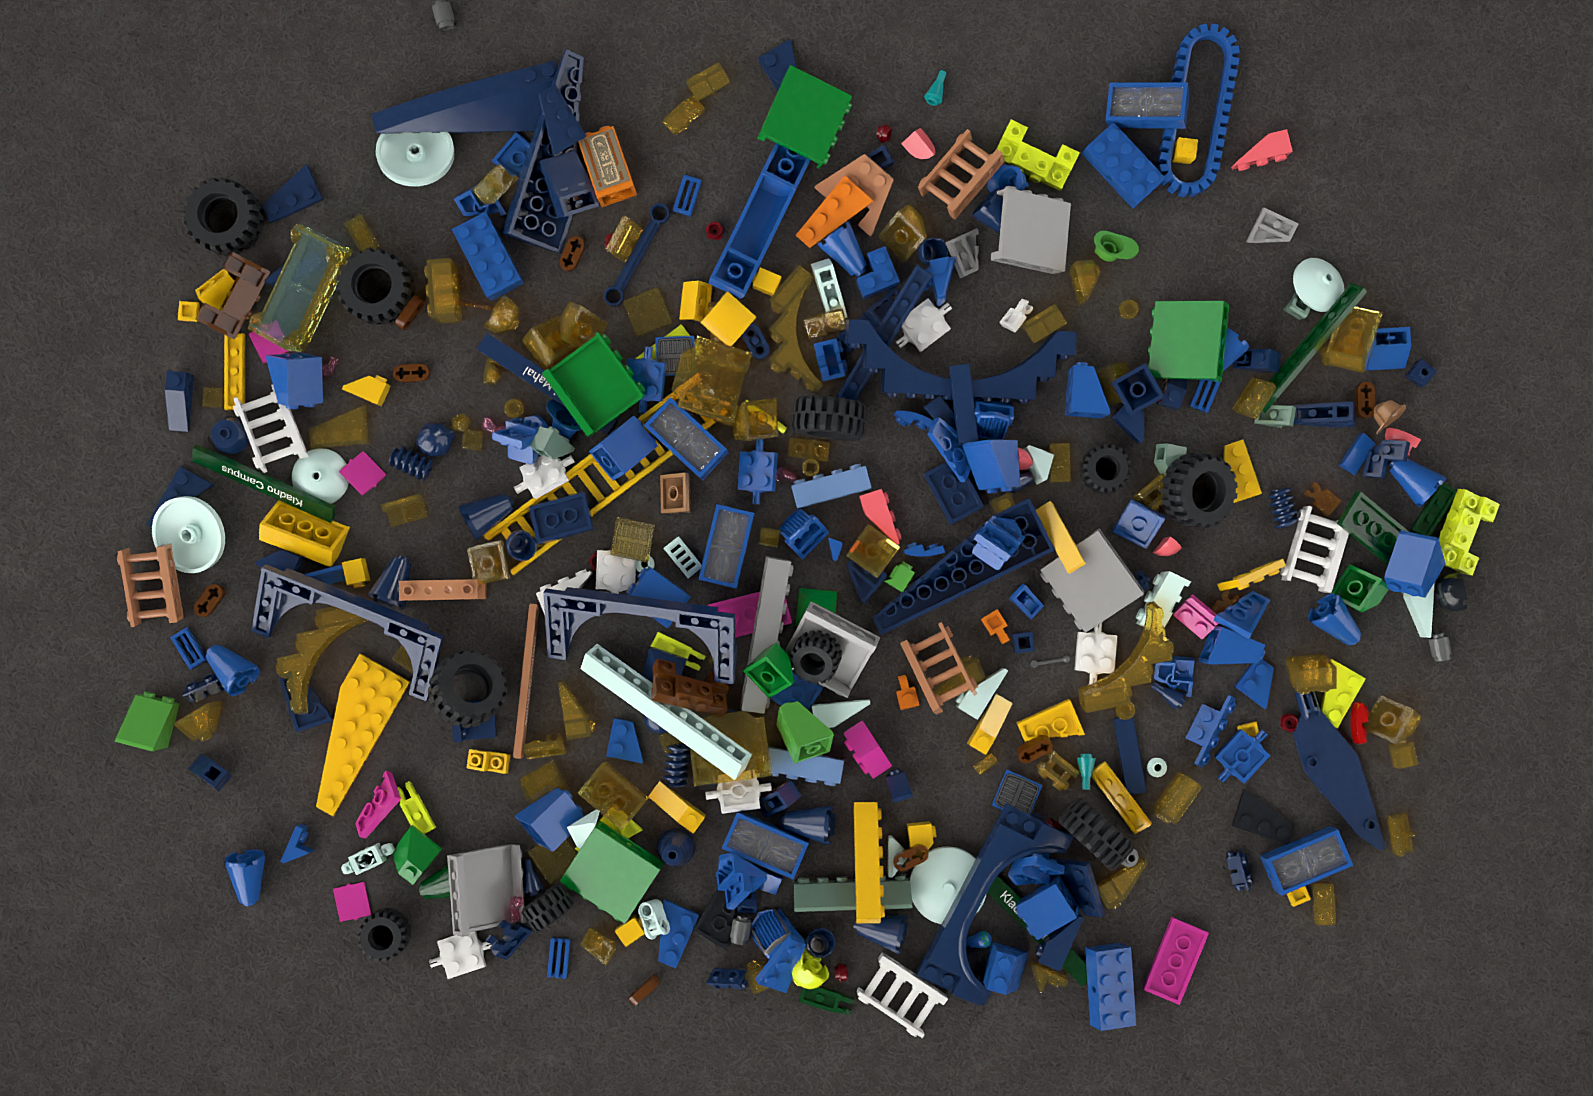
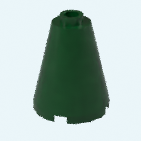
M448 865L421 881L419 893L425 899L450 898Z

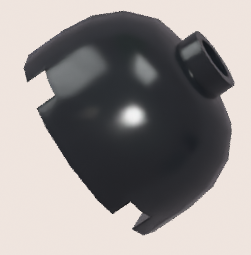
M1460 573L1444 575L1435 584L1433 600L1438 601V604L1444 610L1463 611L1467 609V605H1463V600L1467 599V593L1463 579L1458 578Z

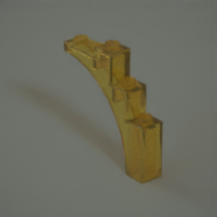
M798 265L769 299L770 304H772L770 308L777 314L782 313L769 329L770 337L778 344L782 342V345L771 356L769 362L771 363L770 367L775 372L779 373L781 371L784 374L790 369L789 373L797 380L801 378L805 381L804 386L811 392L814 390L819 392L823 384L812 374L805 363L796 335V319L799 305L814 277Z
M1154 601L1146 603L1144 629L1137 646L1127 660L1107 677L1093 684L1078 688L1080 706L1086 713L1131 704L1132 689L1130 686L1150 683L1151 675H1153L1151 664L1172 660L1174 646L1165 637V629L1162 625L1164 612L1162 607H1159Z
M332 606L316 610L315 623L319 629L296 634L295 646L299 653L277 658L278 664H276L277 674L281 678L288 679L286 685L288 691L291 692L292 698L290 700V707L295 714L302 715L308 713L307 694L309 681L321 654L342 633L370 620Z

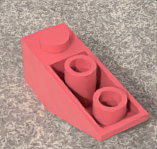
M1287 129L1266 135L1231 167L1232 170L1238 168L1239 171L1249 169L1250 165L1257 164V167L1268 164V161L1274 159L1275 162L1286 160L1287 156L1293 152Z
M882 489L859 496L865 516L895 545L900 544L901 534L898 528H894L893 522L896 520L893 511L888 509L887 504L890 502L887 493H883Z

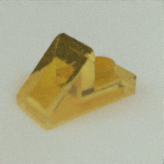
M589 928L580 944L604 965H608L616 950V941L606 939L594 928Z
M1030 960L1029 964L1040 993H1042L1047 980H1049L1048 983L1059 988L1061 985L1066 988L1069 981L1066 976Z

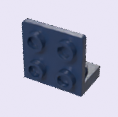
M473 700V701H466V702H469V703H479V702H481L482 700ZM495 714L487 722L477 727L471 725L469 728H463L462 724H459L457 727L452 725L453 742L495 738L497 736Z

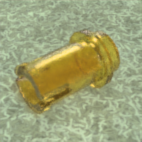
M991 752L986 754V757L973 767L981 776L993 765L996 766L998 760Z

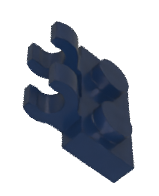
M503 920L499 927L505 930L503 932L505 936L499 940L491 934L485 941L491 944L490 948L495 956L507 960L531 934L532 930L527 925L520 922L511 925L508 921Z

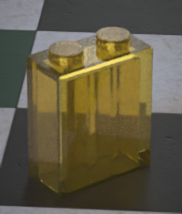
M1177 771L1151 809L1155 811L1154 816L1166 824L1171 822L1176 825L1200 792L1202 786L1189 776Z

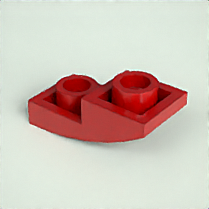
M1362 702L1353 703L1350 717L1353 743L1357 744L1367 742V731L1362 723L1369 721L1367 717L1369 716V711Z

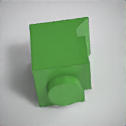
M902 562L899 566L896 565L889 575L891 579L884 582L903 592L915 573L911 571L913 567L905 562Z

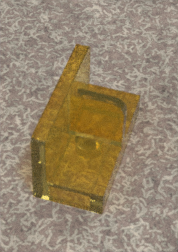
M719 62L686 80L690 93H693L697 101L710 94L713 97L716 96L715 91L730 83Z
M498 164L473 191L485 205L493 204L519 178L517 175L510 176L505 168Z
M1056 304L1022 323L1020 328L1023 333H1028L1033 343H1036L1064 326L1066 321Z
M420 494L381 504L383 512H386L391 527L428 517L423 496Z
M1407 813L1387 815L1386 820L1392 854L1403 857L1404 853L1414 852L1411 837H1415V833L1410 831Z

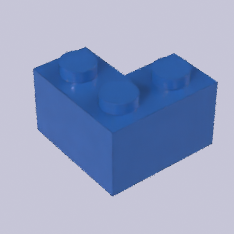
M885 246L867 253L866 258L872 272L858 277L856 280L863 300L897 287L900 282Z

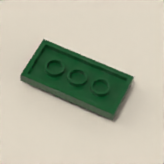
M1361 491L1354 493L1337 522L1340 527L1387 565L1389 564L1399 532H1409Z

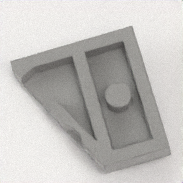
M1262 208L1246 242H1289L1298 223L1266 208Z

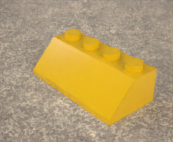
M278 500L260 523L259 540L331 567L339 557L350 527L335 521L329 523Z

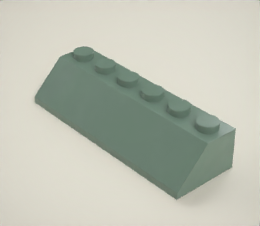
M903 874L894 875V878H886V875H883V878H880V885H884V897H880L881 905H884V909L912 908L910 879L906 878V875ZM839 876L836 877V880H828V877H818L815 881H809V878L802 877L798 878V881H794L795 912L856 910L855 879Z

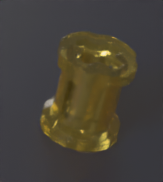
M807 459L803 463L802 471L804 475L813 477L818 474L819 464L816 460ZM807 464H814L815 472H807Z

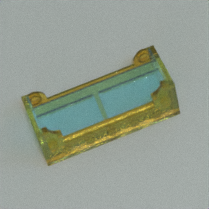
M296 224L290 233L291 241L294 243L263 311L251 316L248 329L285 350L305 352L338 284L336 277L337 274L341 275L342 272L339 268L342 264L344 266L347 264L345 259L351 256L353 250L311 228Z

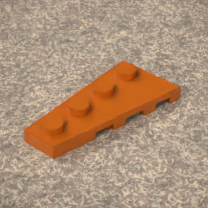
M844 175L796 236L811 248L874 202V200Z

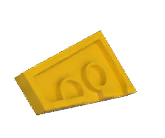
M1283 559L1275 560L1250 570V573L1233 577V580L1221 582L1217 585L1220 591L1238 587V590L1249 587V583L1252 581L1257 583L1264 580V576L1267 574L1272 576L1279 573V569L1286 565Z
M1069 699L1016 722L1024 741H1030L1040 735H1047L1049 738L1085 735Z

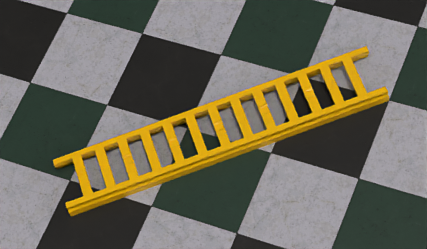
M696 374L638 419L644 426L670 397L675 401L683 394L705 421L701 425L705 430L728 413L723 408L713 417L708 414L690 390L702 381L700 376ZM644 426L643 428L647 431V433H649V434H651V435L653 436V434H652L651 432H649V431L646 429V427ZM656 440L658 446L654 450L660 457L652 463L644 457L639 461L644 469L636 475L630 469L625 473L629 480L619 486L616 480L612 481L591 454L566 472L569 481L578 475L599 502L590 509L592 517L674 454L670 450L665 452ZM592 463L614 491L606 498L584 471ZM567 481L537 499L533 497L488 531L484 537L490 541L502 533L507 539L511 534L508 527L517 521L522 529L536 540L534 530L523 517V515L530 511L529 507L538 505L546 498L549 501L556 500L557 497L554 495V492L560 487H563L569 496L578 493ZM562 539L545 544H537V551L534 556L527 561H521L510 572L513 575L517 574Z

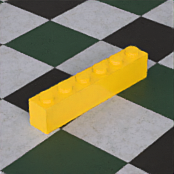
M854 802L856 923H880L881 917H885L884 905H881L880 897H884V885H880V878H883V866H879V858H883V848L879 846V839H882V827H878V820H881V808H878L877 802Z

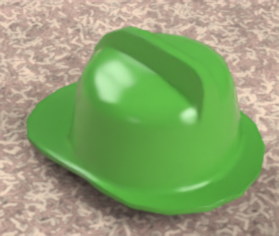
M1100 231L1094 237L1096 245L1094 252L1104 261L1111 262L1117 258L1131 259L1139 252V246L1132 238L1109 231Z

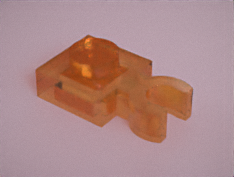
M1311 483L1310 485L1314 488V493L1305 490L1304 494L1307 497L1315 498L1312 504L1326 516H1329L1341 500L1328 489L1321 491L1317 483Z
M1225 590L1222 594L1223 601L1216 600L1211 610L1216 614L1222 613L1227 607L1236 603L1239 596L1234 595L1230 600L1228 598L1230 591Z

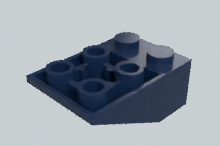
M575 150L539 161L557 218L566 217L599 206L593 185Z

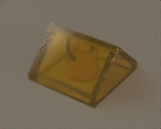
M1126 361L1110 364L1095 370L1108 406L1122 402L1111 382L1129 373Z
M502 540L467 548L473 579H478V585L510 578Z
M554 760L520 778L525 798L530 804L555 788L563 791L566 789L570 794L572 793Z

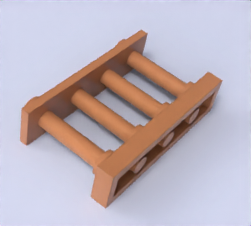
M968 129L958 136L956 143L929 175L920 181L918 186L923 197L930 191L947 203L949 215L955 220L1004 163L1003 153L996 149L993 154L989 155L971 142V132ZM965 148L985 161L981 168L976 169L959 157ZM953 162L973 175L968 183H963L946 171ZM942 177L960 189V193L952 198L934 184Z
M172 543L158 546L156 552L130 554V548L118 551L117 562L121 567L128 608L127 619L131 627L141 624V619L166 616L169 618V623H175L184 619ZM159 561V571L133 572L132 562ZM162 580V590L137 592L135 581ZM162 597L166 600L167 607L165 609L140 611L138 600Z
M486 580L399 581V601L487 599Z
M942 622L938 624L941 632L917 644H911L908 640L900 643L927 701L936 715L943 712L941 708L944 705L943 702L969 689L974 696L978 694L976 691L978 685L974 677H969L951 640L953 634L949 626L945 627ZM944 638L946 639L950 647L949 649L925 661L918 660L916 655L919 654V651ZM952 655L954 656L958 664L957 666L933 678L926 677V668ZM962 672L966 683L940 696L939 694L935 695L933 691L935 685Z

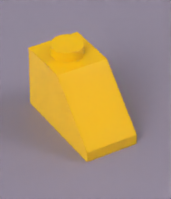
M376 375L375 378L367 376L346 384L342 389L382 406L391 385L386 383L387 379Z
M930 821L907 824L909 847L923 844L929 849L933 844V838L936 837L935 826H931ZM916 849L917 853L912 855V858L916 856L922 858L925 851Z

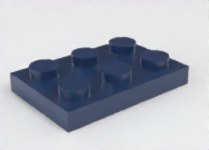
M947 462L923 474L949 525L984 507L969 477H967L965 482H960Z
M585 492L529 507L536 541L539 545L594 530Z

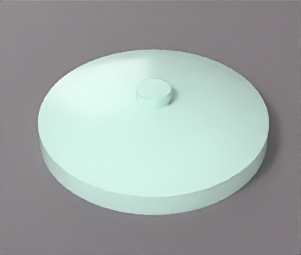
M448 132L381 134L376 144V157L382 172L392 181L406 186H424L439 180L448 172L454 160V145Z
M190 496L174 498L165 502L154 516L152 524L154 545L157 549L158 546L172 543L176 570L185 573H197L209 569L220 559L225 547V531L218 514L206 502Z
M938 847L928 851L927 860L915 866L910 876L911 895L914 905L924 917L938 924H942L976 860L973 855L957 847ZM985 895V897H984V899H983V901H982V903H981L979 909L977 910V912H978V911L980 910V908L982 907V905H983V903H984V901H985L986 895Z

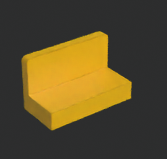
M222 269L195 291L203 303L219 310L235 280L231 273Z
M702 281L683 283L680 320H695L699 322L703 320L710 311L711 284Z

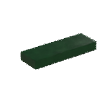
M1443 482L1432 494L1410 530L1416 534L1431 536L1454 500L1457 490Z

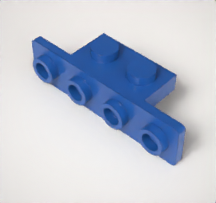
M1227 696L1220 712L1204 704L1201 705L1186 736V739L1202 746L1194 763L1195 765L1202 768L1209 762L1211 756L1209 753L1212 747L1215 748L1218 744V735L1221 730L1225 729L1228 722L1226 719L1229 713H1232L1236 707V699L1234 697Z

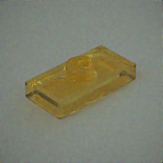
M361 214L344 223L360 251L365 252V248H372L373 250L381 248Z
M1070 443L1049 444V451L1054 455L1050 467V482H1071Z

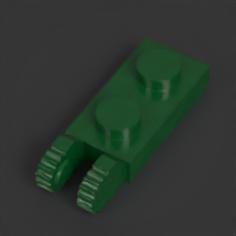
M821 986L814 989L802 987L798 1002L833 1013L838 1012L851 1015L852 1011L849 1008L838 1006L840 1000L854 1004L855 998Z

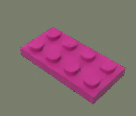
M760 592L709 604L708 606L718 607V612L735 614V637L753 633ZM788 605L785 615L782 614L781 617L783 625L792 623Z
M1171 917L1142 987L1143 990L1180 1005L1209 933Z

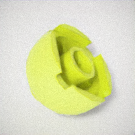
M804 949L801 959L793 968L792 979L797 986L814 989L829 978L828 968L826 965L823 967L820 964L821 958L818 959L810 956L807 950Z

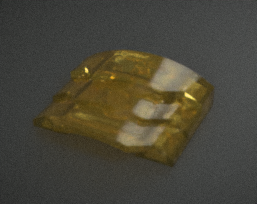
M697 336L694 347L681 354L674 378L672 391L679 399L678 407L714 419L713 421L732 426L739 406L737 403L752 353Z
M747 711L725 713L723 717L710 715L704 719L751 753L752 756L746 769L734 780L690 748L694 786L773 776L764 717L754 718Z

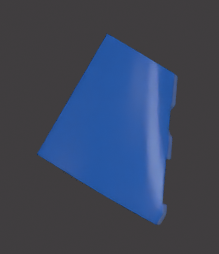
M489 179L454 198L463 216L480 215L484 212L487 214L500 212V215L506 214Z
M1155 655L1154 679L1168 684L1174 690L1176 688L1186 691L1185 696L1191 697L1194 658Z

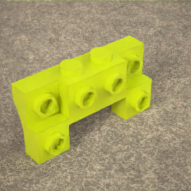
M1011 119L997 147V150L1003 153V164L1019 167L1024 174L1030 176L1029 179L1035 183L1042 182L1061 191L1080 152L1062 144L1055 158L1022 142L1028 127Z
M1465 489L1457 490L1439 537L1446 562L1444 566L1465 575H1473L1479 557L1468 553L1480 520L1493 522L1500 504Z

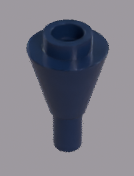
M1155 681L1151 686L1153 690L1161 694L1174 710L1176 707L1180 709L1186 700L1184 693L1164 688Z
M532 859L524 861L526 868L525 894L529 893V896L541 894L540 890L544 888L534 871Z

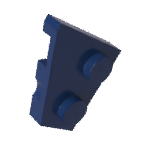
M860 551L846 565L862 603L869 599L888 576Z

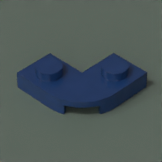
M1398 440L1381 441L1382 443L1377 445L1372 451L1369 450L1363 476L1366 478L1384 479L1388 461H1407L1410 443Z

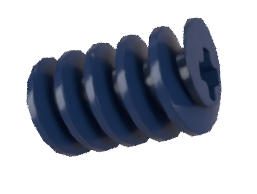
M402 446L400 450L396 447L390 456L389 466H395L397 470L402 469L404 473L409 472V475L412 477L416 475L418 480L423 478L424 482L432 470L433 460L430 459L426 463V456L419 459L418 452L412 456L413 450L410 449L405 453V446Z
M1291 487L1268 491L1273 493L1268 496V499L1274 500L1269 505L1270 507H1276L1271 513L1278 515L1273 521L1280 522V524L1275 526V529L1296 525L1294 523L1299 520L1298 517L1292 516L1297 513V510L1291 509V507L1296 505L1295 502H1289L1294 497L1287 494L1292 490Z
M684 744L669 745L667 748L672 750V752L666 753V756L670 757L671 760H666L665 763L670 765V767L664 768V771L668 772L669 775H664L663 778L668 780V785L674 787L686 786L687 781L685 779L688 778L686 772L689 770L687 764L690 763L688 757L691 755L689 750L691 748Z

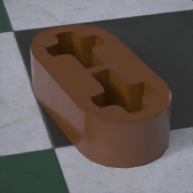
M573 236L568 240L560 257V266L567 272L576 269L585 250V243L579 236ZM579 241L581 247L576 248L573 253L574 247L571 244ZM570 255H572L571 261L573 265L566 267L564 260H569Z
M416 295L411 298L396 319L395 325L402 330H406L424 306L425 301Z
M424 364L398 365L393 370V377L401 383L424 382L431 375L430 369ZM420 368L426 371L422 378L414 374V372H419ZM403 369L405 372H410V375H404L402 379L398 376V373Z
M1362 382L1355 388L1356 414L1363 419L1369 418L1374 415V407L1376 406L1375 388L1370 382ZM1364 386L1366 389H1369V393H1366V399L1364 392H1361ZM1365 402L1366 408L1370 409V411L1367 412L1366 415L1365 412L1361 410V408L1365 407Z
M219 584L209 585L194 605L195 614L199 617L210 616L224 598V588ZM212 589H218L217 593L219 596H214L210 599L213 595ZM207 602H209L208 605L206 606V609H207L208 611H207V612H201V611H202V608H201L200 606H201V605H206Z
M1040 735L1020 745L1017 748V755L1021 762L1029 763L1051 752L1053 745L1047 735Z
M916 844L897 853L893 860L894 867L899 871H906L925 862L929 855L928 849L923 844ZM916 849L925 851L922 858L919 856L912 858V855L917 853ZM899 857H902L903 859L910 857V859L905 862V866L897 864L899 862Z
M653 974L627 999L633 1006L637 1005L661 983V980Z

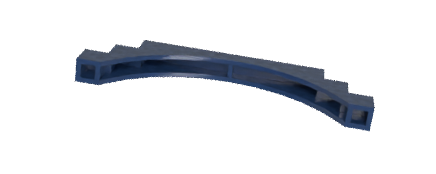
M846 320L845 344H850V348H862V345H864L863 368H868V372L880 373V369H882L881 392L886 393L887 397H897L898 393H902L907 398H916L917 394H922L927 399H935L936 395H943V399L953 400L949 378H942L924 372L901 359L882 341L868 320ZM1052 332L1038 350L1019 365L998 375L971 380L973 397H980V401L992 402V398H999V402L1009 403L1011 399H1018L1017 403H1029V400H1035L1036 381H1049V378H1055L1056 359H1069V356L1075 355L1077 332Z

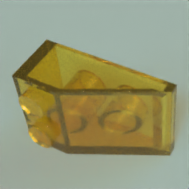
M1354 307L1333 332L1326 350L1325 364L1364 373L1383 313Z

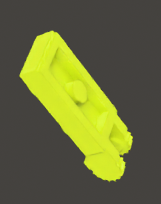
M657 632L651 647L687 659L690 654L703 660L706 657L692 650V647L660 632ZM686 661L685 665L695 670H700L701 667L698 664Z
M408 781L405 785L411 798L406 800L403 790L397 787L401 797L400 806L410 825H414L422 833L426 834L435 829L436 826L419 794H417L412 783Z

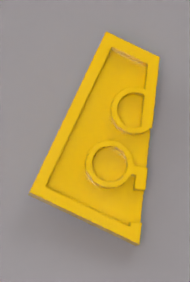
M1244 440L1225 445L1224 461L1231 466L1232 469L1230 471H1234L1236 476L1234 480L1238 484V488H1236L1238 495L1234 503L1262 494Z

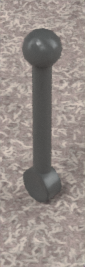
M1065 655L1063 658L1038 662L1033 660L1030 665L1036 668L1038 665L1056 662L1068 663L1070 657Z

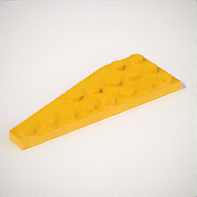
M359 654L340 687L316 804L317 808L331 816L336 814L411 683L409 680L363 654Z

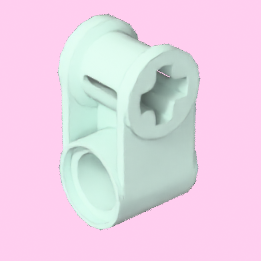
M653 899L640 904L638 912L647 938L655 939L657 935L668 934L670 925L661 901Z

